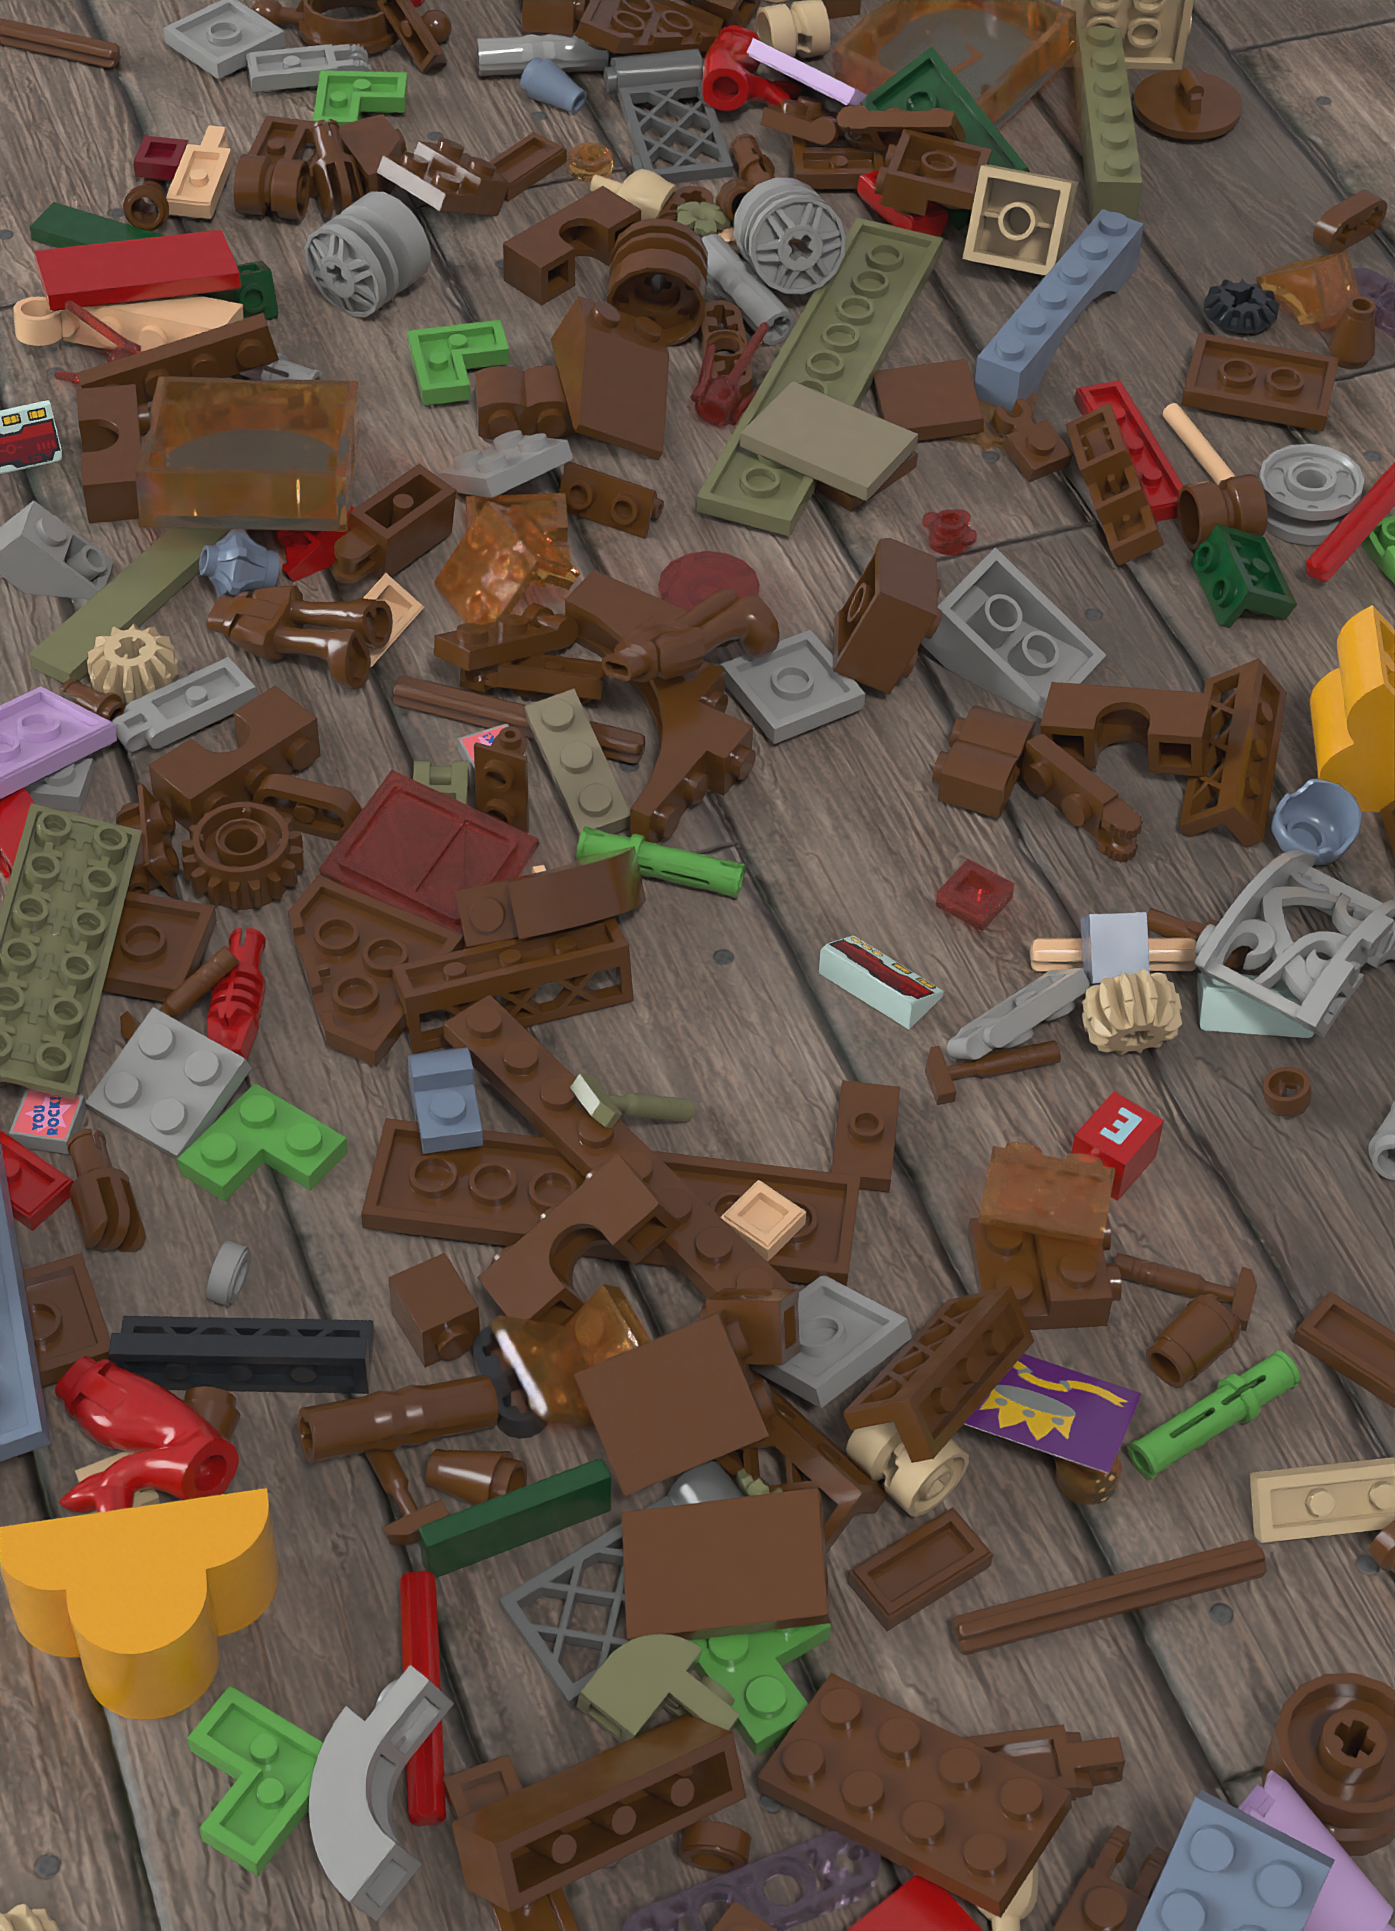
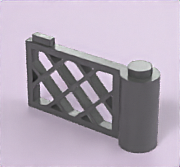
M699 49L615 57L611 59L610 67L604 68L606 93L614 94L616 102H620L636 155H630L633 173L639 169L651 170L670 183L733 176V164L713 107L708 106L703 99V63ZM680 98H698V102L692 108L677 102ZM648 102L656 107L648 113L633 106V104ZM668 111L682 119L674 125L660 117ZM694 123L708 131L700 137L686 129ZM649 128L665 134V136L657 142L643 134ZM675 140L691 146V148L683 154L669 146ZM701 152L717 158L719 162L703 163L696 160ZM658 157L674 163L672 167L653 169L652 163Z
M708 1461L689 1469L681 1475L672 1485L666 1496L645 1509L744 1496L718 1462ZM622 1523L499 1598L501 1609L570 1710L577 1706L581 1690L605 1660L617 1648L628 1642L627 1639L616 1637L622 1609H625L623 1550L619 1549L623 1547ZM598 1561L622 1565L616 1592L581 1587L584 1571ZM571 1579L570 1585L563 1584ZM542 1596L566 1600L559 1628L531 1623L522 1609ZM577 1602L612 1607L605 1635L570 1630ZM544 1641L555 1642L553 1654ZM566 1644L602 1650L598 1668L572 1683L561 1667Z

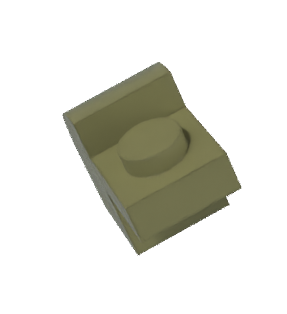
M667 1634L641 1636L617 1648L581 1690L577 1708L621 1743L643 1734L663 1708L667 1709L676 1718L687 1713L731 1732L734 1730L741 1715L732 1708L735 1700L723 1686L710 1677L702 1676L698 1681L690 1674L697 1666L703 1649L689 1640Z

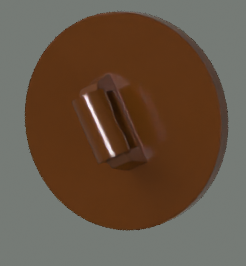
M1186 67L1182 70L1159 72L1144 79L1135 90L1133 109L1142 123L1158 133L1179 139L1201 140L1214 138L1232 130L1241 117L1242 99L1235 88L1226 81L1214 75L1194 71L1192 68Z

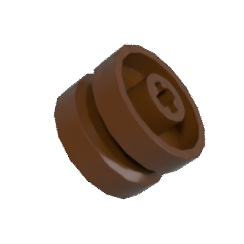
M1357 1673L1324 1674L1301 1684L1283 1704L1275 1732L1272 1735L1267 1750L1261 1779L1263 1788L1267 1774L1271 1770L1283 1779H1286L1349 1856H1365L1389 1845L1395 1838V1690L1384 1682Z

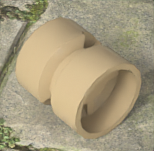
M821 0L793 2L791 9L785 4L760 7L758 9L756 33L760 42L793 58L796 53L801 58L824 55L829 51L830 25L826 8Z
M894 1422L855 1429L846 1447L847 1457L872 1480L880 1481L885 1479V1492L913 1517L922 1516L941 1503L959 1483L969 1463V1454L952 1439L949 1440L934 1459L911 1463Z

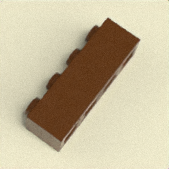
M686 1713L451 1823L466 1889L502 1909L512 1912L747 1797L733 1732Z

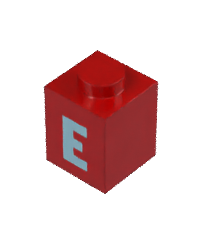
M1113 1091L1074 1135L1068 1172L1078 1177L1087 1187L1100 1190L1118 1201L1155 1159L1164 1120Z

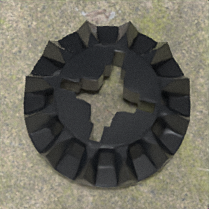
M1242 278L1239 283L1223 280L1221 286H1211L1207 297H1205L1204 312L1212 323L1222 329L1236 333H1255L1263 331L1275 323L1280 304L1275 301V292L1262 290L1261 283L1248 284Z

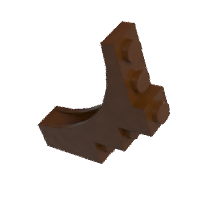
M592 570L565 599V615L575 619L579 627L575 643L597 654L602 659L614 653L616 645L624 640L636 626L649 617L657 616L661 619L675 621L687 612L683 608L595 570ZM704 660L700 669L668 680L657 676L648 682L628 681L645 702L657 727L661 746L650 781L630 809V837L634 833L645 836V841L656 844L663 837L669 838L677 829L684 812L691 804L697 805L705 796L707 789L724 796L738 779L744 780L754 766L756 752L752 750L753 726L724 713L728 704V695L725 694V669Z

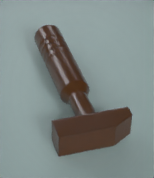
M226 946L222 947L207 963L203 964L201 968L165 998L163 1007L159 1011L172 1018L181 1016L203 997L209 989L213 988L215 984L224 978L227 973L232 971L240 961ZM126 1011L120 1016L121 1033L129 1041L141 1024L132 1014Z
M1052 1040L988 1053L970 1062L947 1066L940 1046H934L929 1051L925 1074L937 1105L955 1102L956 1089L952 1081L954 1079L974 1075L986 1078L1060 1062L1061 1054L1058 1043Z
M1117 1252L1114 1264L1119 1266L1121 1279L1138 1282L1143 1285L1146 1284L1147 1286L1191 1298L1206 1294L1216 1295L1220 1301L1232 1304L1230 1312L1232 1314L1237 1313L1241 1322V1330L1246 1331L1257 1289L1252 1269L1242 1267L1237 1288L1235 1289L1206 1281L1197 1273Z
M393 1450L365 1452L385 1493L394 1497L404 1516L383 1527L390 1545H411L420 1540L419 1528L422 1525L450 1515L442 1499L418 1509L408 1491L409 1480Z

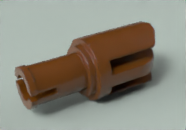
M324 119L315 122L310 128L318 155V160L313 165L312 172L324 218L332 217L333 209L336 215H340L343 210L351 205V202L353 204L365 196L355 158L344 152L339 124L333 119L328 120L329 131L326 129Z
M92 1129L80 1130L68 1139L66 1145L77 1174V1179L72 1183L69 1193L85 1248L96 1247L99 1250L107 1251L118 1248L120 1252H136L144 1246L146 1235L129 1177L124 1171L112 1167L104 1133L96 1130L93 1138Z

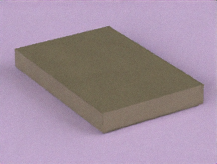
M794 381L740 434L741 447L865 501L879 489L917 448L918 441L917 433Z

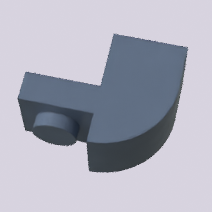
M468 1047L408 1055L410 1094L415 1122H418L423 1154L483 1146V1131L474 1087L473 1066Z

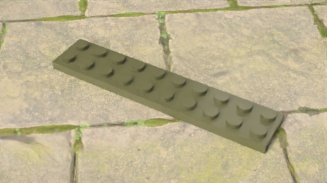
M858 217L855 219L846 235L845 256L836 274L822 287L815 289L698 493L696 512L786 536L792 534L818 485V480L741 447V432L792 381L859 409L873 383V374L875 371L880 370L942 254L943 238Z

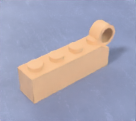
M194 294L58 311L49 309L46 297H30L20 300L13 308L16 338L22 343L44 346L56 343L63 337L64 341L132 355L243 319V304Z

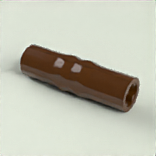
M487 1375L472 1376L429 1385H408L395 1391L379 1390L363 1397L303 1407L299 1410L297 1418L298 1436L306 1460L313 1463L370 1451H390L403 1445L418 1446L438 1438L491 1429L497 1425L499 1406L495 1387Z

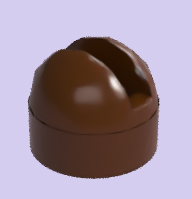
M1280 1067L1269 1072L1263 1080L1264 1100L1267 1107L1276 1116L1282 1115L1294 1118L1304 1113L1311 1101L1309 1076L1303 1070L1296 1067ZM1287 1088L1296 1089L1294 1096L1286 1097Z

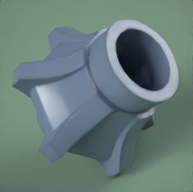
M235 525L231 527L228 534H223L221 540L216 542L215 545H205L203 547L199 571L201 575L209 576V580L215 586L217 599L221 595L236 597L242 591L253 593L254 590L275 587L279 574V555L276 551L266 550L264 546L254 542L248 536L244 527Z

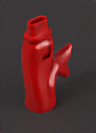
M737 25L724 27L704 58L702 95L708 106L723 111L737 110L749 101L767 103L768 106L779 105L782 99L795 100L802 92V87L791 81H770L754 75L761 62L748 56L747 50L753 38L758 41L760 39L754 31Z
M83 1356L73 1364L56 1384V1396L65 1402V1411L77 1421L86 1435L105 1447L135 1452L124 1456L104 1471L92 1474L75 1485L59 1500V1504L62 1507L76 1513H90L94 1511L99 1513L133 1508L135 1493L147 1489L160 1490L181 1500L222 1495L235 1476L239 1465V1456L235 1446L194 1408L150 1379L127 1369L119 1368L111 1360L106 1359L97 1362L89 1356Z

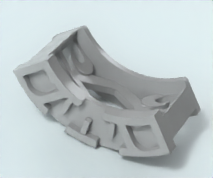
M1294 849L1281 854L1263 868L1237 897L1217 926L1213 924L1206 926L1195 945L1194 953L1198 956L1194 964L1203 974L1231 987L1325 1038L1347 1001L1362 983L1364 975L1359 973L1360 968L1365 963L1378 967L1387 960L1392 959L1395 961V899L1382 903L1312 868L1316 858L1303 850ZM1292 905L1313 906L1332 916L1333 924L1340 933L1328 931L1314 932L1299 938L1293 943L1285 923L1282 907ZM1240 946H1249L1253 949L1246 956L1243 966L1245 970H1252L1262 966L1270 957L1273 960V963L1254 980H1250L1224 966L1232 951ZM1317 952L1325 953V954H1327L1331 959H1329V960L1320 959V958L1316 955V953H1317ZM1282 978L1302 1005L1300 1006L1269 989Z

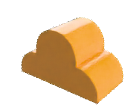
M1372 605L1354 615L1342 627L1337 638L1339 668L1325 675L1316 684L1310 696V712L1318 779L1340 784L1356 798L1362 812H1380L1381 809L1395 800V629Z
M267 1488L0 1527V1571L19 1631L31 1645L42 1652L57 1657L81 1658L86 1681L92 1694L105 1708L117 1715L135 1720H156L175 1715L187 1709L201 1698L215 1678L220 1660L219 1636L237 1632L252 1624L266 1611L276 1594L279 1584V1563Z

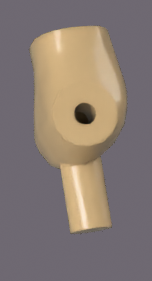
M647 169L636 170L623 183L596 174L590 184V192L604 186L640 208L641 221L656 218L677 191L676 185Z

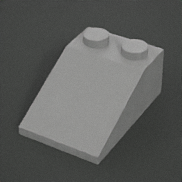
M996 547L937 606L938 609L942 610L938 629L931 639L924 638L921 642L947 670L1041 719L1051 682L1081 684L1106 656L1092 640Z

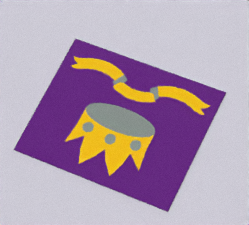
M1023 1354L964 1424L1109 1474L1142 1393Z

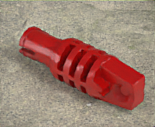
M249 927L246 929L244 945H241L243 934L241 928L235 929L230 934L229 950L240 963L212 988L209 1012L207 1014V1038L246 1060L259 1028L261 1007L264 1000L263 995L266 988V980L260 971L262 955L266 947V938L260 931Z

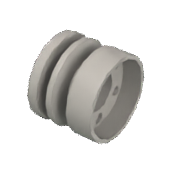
M773 178L757 184L743 197L735 213L733 235L739 252L769 287L785 294H805L822 287L836 274L845 256L846 235L841 219L809 185L794 178ZM792 237L798 240L801 239L798 246L788 244Z
M371 191L343 210L340 215H337L311 233L304 247L306 265L313 282L332 305L352 317H367L378 310L383 304L394 298L395 294L406 289L426 274L431 263L430 244L424 228L406 205L385 192Z

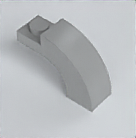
M411 1665L399 1679L391 1682L381 1692L376 1702V1708L365 1721L347 1706L343 1709L327 1734L318 1754L310 1787V1829L319 1861L336 1889L351 1904L376 1922L422 1865L405 1849L394 1828L392 1800L396 1783L407 1762L454 1704L429 1679Z

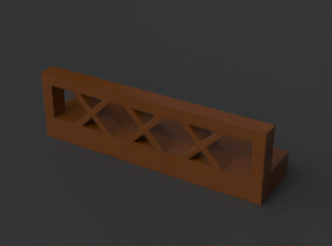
M1259 658L1205 681L1203 693H1211L1212 734L1203 777L1188 775L1179 828L1187 837L1225 824L1245 848L1264 841L1287 692ZM1236 688L1235 691L1221 704L1220 700L1222 693ZM1231 720V725L1214 740L1216 733ZM1224 756L1225 761L1210 777H1207L1208 772ZM1216 794H1219L1217 806L1201 811Z
M613 916L551 933L519 939V937L391 966L394 986L404 1007L408 1043L413 1054L451 1045L444 1038L443 1026L421 1032L419 1014L445 1009L453 1014L449 1018L451 1019L488 995L492 997L500 995L509 1000L503 1008L523 1027L634 1001L629 944ZM616 967L617 985L598 990H592L585 986L596 972ZM556 982L564 987L552 1001L537 1003L530 999L541 985Z
M1012 1286L948 1299L843 1412L849 1429L854 1430L894 1422L911 1463L934 1459L1034 1343Z
M749 1367L755 1382L763 1379ZM768 1384L779 1411V1416L771 1418L774 1431L765 1440H759L720 1456L715 1460L735 1478L737 1472L745 1468L746 1473L750 1474L754 1481L760 1478L762 1483L769 1487V1493L778 1487L783 1492L810 1488L822 1489L838 1504L824 1524L827 1554L856 1513L875 1514L888 1497V1494L885 1492L884 1487L864 1473L847 1457L844 1451ZM776 1447L785 1456L787 1484L769 1485L760 1477L758 1449ZM743 1451L744 1461L734 1452ZM801 1471L812 1481L802 1482Z

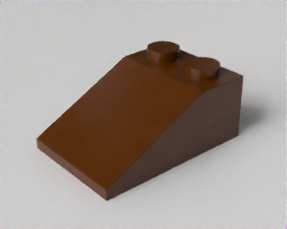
M578 296L551 338L574 431L659 460L663 454L669 369V353L661 326L650 318L644 316L635 317L618 311L607 302H594Z

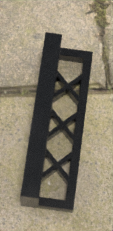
M123 1316L121 1333L111 1334L108 1355L109 1359L117 1367L127 1369L150 1379L167 1390L187 1391L194 1387H215L235 1392L369 1394L374 1321Z

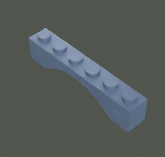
M1102 209L978 355L974 387L980 406L994 411L996 407L1001 406L1007 415L1014 417L1012 410L1016 399L1022 398L1027 403L1037 392L1058 346L1080 313L1100 294L1108 291L1118 293L1136 271L1144 223L1127 218L1118 212Z

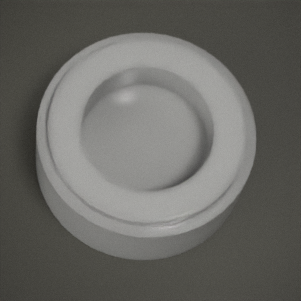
M229 1240L224 1242L217 1254L206 1289V1298L208 1300L230 1306L237 1300L250 1266L251 1251L249 1247Z

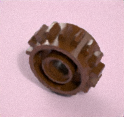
M229 803L205 813L197 825L189 827L190 840L182 841L181 844L184 876L186 880H192L193 892L196 895L204 893L212 905L218 904L230 909L247 910L259 908L283 898V894L289 886L295 887L298 884L297 871H302L305 867L301 831H294L293 819L290 817L283 818L276 812V808L259 803Z

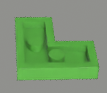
M320 70L313 121L317 122L324 119L325 123H328L329 119H333L339 125L360 120L361 112H376L379 114L405 113L408 92L407 72Z
M501 319L407 331L408 348L423 406L471 400L470 382L466 369H484L491 366L509 364V347Z
M254 1083L177 1158L179 1174L221 1200L226 1201L263 1163L311 1191L348 1153V1145L345 1136Z
M830 1624L689 1640L703 1649L698 1664L694 1668L700 1679L702 1676H707L715 1680L732 1695L735 1700L732 1708L741 1714L735 1728L755 1756L781 1742L809 1705L782 1666L829 1640Z
M229 1685L187 1738L189 1749L192 1753L237 1780L203 1822L199 1830L202 1841L259 1876L309 1811L313 1771L323 1742Z

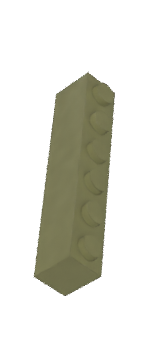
M1103 25L1091 28H1077L1072 79L1090 223L1102 209L1121 213L1127 218L1137 221L1143 182L1121 29Z

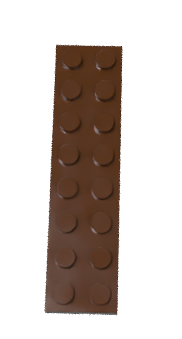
M386 1118L361 1213L362 1225L366 1229L510 1246L517 1243L534 1228L540 1216L547 1209L556 1204H561L584 1183L586 1177L545 1137L482 1130L483 1146L423 1154L418 1122ZM653 1151L720 1217L758 1180L805 1210V1225L768 1263L786 1281L811 1284L820 1276H827L847 1287L861 1176ZM609 1244L594 1246L582 1254L583 1256L629 1261L613 1245ZM657 1247L639 1262L676 1267Z

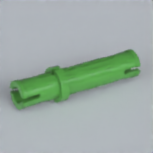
M584 826L581 832L576 860L584 856L635 846L640 873L643 876L714 891L733 898H738L745 875V863L717 859L695 852L658 845L645 841V836L635 833L631 837L619 836Z
M1276 1350L1270 1354V1357L1240 1376L1229 1374L1218 1382V1390L1188 1409L1178 1413L1175 1417L1139 1440L1131 1442L1127 1450L1132 1464L1143 1477L1151 1480L1159 1472L1200 1448L1237 1422L1248 1424L1260 1415V1408L1287 1390L1299 1385L1298 1383L1301 1381L1300 1373L1293 1360L1286 1353Z

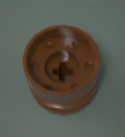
M650 218L629 226L619 234L612 248L607 303L618 311L635 317L644 316L661 326L667 347L683 343L698 331L705 318L708 251L702 238L690 227L671 219Z

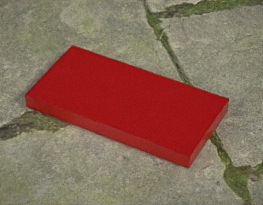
M222 230L34 251L36 268L49 309L52 311L241 288L240 272Z

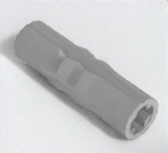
M529 34L519 37L477 38L476 42L479 76L523 74L530 61L536 57L542 60L551 59L564 73L604 71V68L608 67V50L594 49L585 40L576 37L575 34L573 36Z
M717 234L704 236L702 241L708 251L707 280L716 289L721 299L737 305L741 310L742 319L767 345H775L787 339L795 326L794 315L769 289L765 281L757 276L751 265L745 263L721 236Z

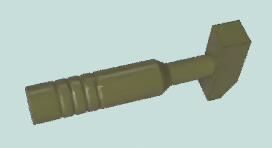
M579 1073L570 1087L588 1113L608 1128H613L622 1114L620 1111L630 1117L689 1122L695 1114V1106L690 1099L632 1092L626 1093L624 1096L609 1095L596 1078L589 1074Z

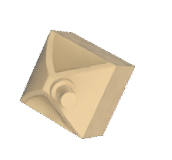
M989 164L981 165L962 259L1046 276L1064 254L1078 182Z

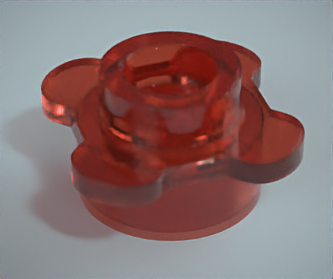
M946 509L939 513H926L922 518V525L929 530V546L937 553L956 555L963 552L967 546L974 544L977 540V532L971 529L969 525L971 515L962 509Z

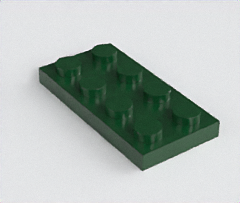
M930 47L860 101L868 111H886L890 108H899L905 111H929L933 108H942L954 111L966 134L965 143L992 149L989 165L1030 172L1026 164L933 47ZM937 202L948 212V218L958 231L970 223L972 210L964 208L950 209Z

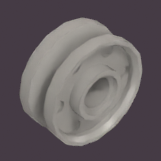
M1314 444L1289 445L1274 451L1263 461L1259 475V482L1263 488L1267 503L1268 520L1266 530L1270 534L1290 543L1307 546L1320 545L1360 501L1365 480L1360 467L1348 455L1326 446Z

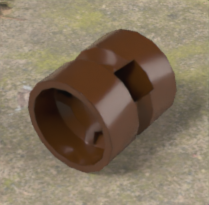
M242 154L237 162L234 178V205L236 211L239 214L264 217L269 210H272L276 218L302 221L306 215L310 198L311 177L308 162L280 158L274 165L268 156Z
M1246 474L1221 480L1219 485L1213 481H1205L1182 486L1177 499V517L1182 537L1187 546L1193 550L1197 549L1206 540L1217 524L1262 537L1266 531L1268 515L1265 494L1257 477L1252 474Z

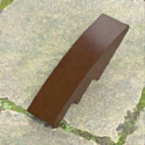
M1109 403L1067 423L1066 428L1079 470L1088 486L1094 509L1103 525L1111 553L1118 566L1165 545L1141 478L1111 404Z

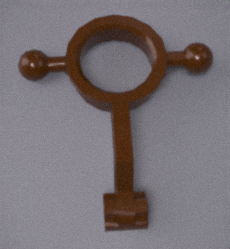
M258 0L252 6L253 11L277 27H280L282 24L298 25L299 35L309 46L332 44V46L349 44L352 46L353 44H359V46H363L366 49L367 54L382 51L399 40V36L378 5V0H300L296 8L282 7L277 0ZM342 7H363L379 11L375 15L360 19H337L322 15L327 11ZM436 9L428 10L422 15L423 22L437 44H441L448 39L451 34L452 24L450 18L443 11Z

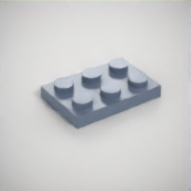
M1200 1790L1193 1801L1136 1931H1303L1335 1859Z

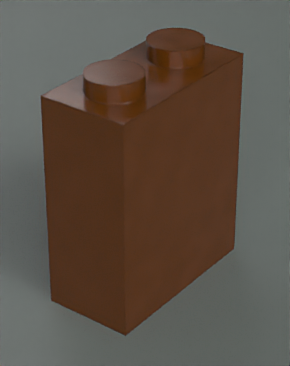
M724 1309L587 1366L574 1374L624 1496L769 1437L774 1431L771 1418L779 1416V1411L773 1394L765 1379L757 1382L754 1381L745 1358L754 1354L749 1337L740 1319L738 1318L730 1322Z

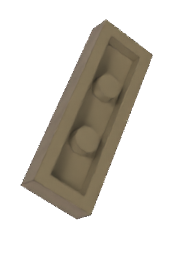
M575 689L524 706L526 719L578 837L580 838L584 826L611 834L630 828V811Z

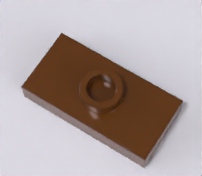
M842 1080L831 1172L861 1176L859 1189L890 1193L900 1086Z

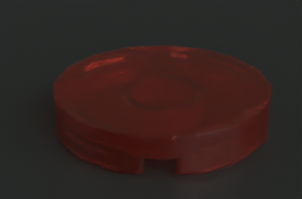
M695 552L671 561L661 572L658 584V598L689 611L706 596L723 588H732L737 592L739 598L751 593L759 597L760 583L755 571L739 558L721 552Z

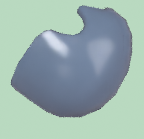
M1310 779L1300 789L1291 794L1287 793L1275 808L1271 830L1283 852L1294 849L1303 850L1316 858L1314 865H1327L1342 857L1352 846L1359 835L1363 814L1356 798L1340 784L1322 779Z

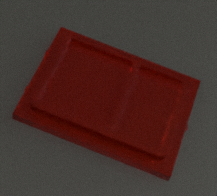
M391 770L318 870L321 876L464 936L455 891L460 888L518 877L540 843L538 838Z

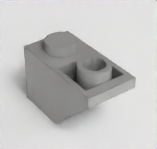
M32 501L0 527V575L25 594L91 599L106 586L114 561L37 502Z

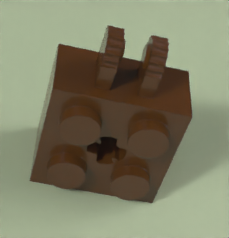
M892 538L880 539L876 546V551L843 608L838 611L834 618L833 672L888 694L892 692L900 677L907 678L910 675L917 660L919 645L924 638L931 639L934 636L942 617V610L937 607V598L941 589V581L937 579V557Z

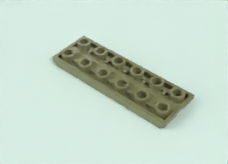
M31 803L0 911V1082L14 1083L35 1091L75 1100L140 841L141 830Z

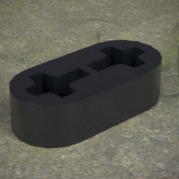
M504 1323L493 1324L482 1329L475 1337L473 1343L474 1369L476 1376L487 1375L495 1387L499 1406L497 1427L507 1436L518 1439L530 1438L539 1434L547 1426L550 1418V1397L547 1384L528 1338L517 1330L514 1325ZM502 1349L506 1356H511V1369L504 1371L499 1358L496 1355H492V1351ZM519 1390L523 1402L526 1406H531V1411L520 1413L517 1406H512L511 1392Z

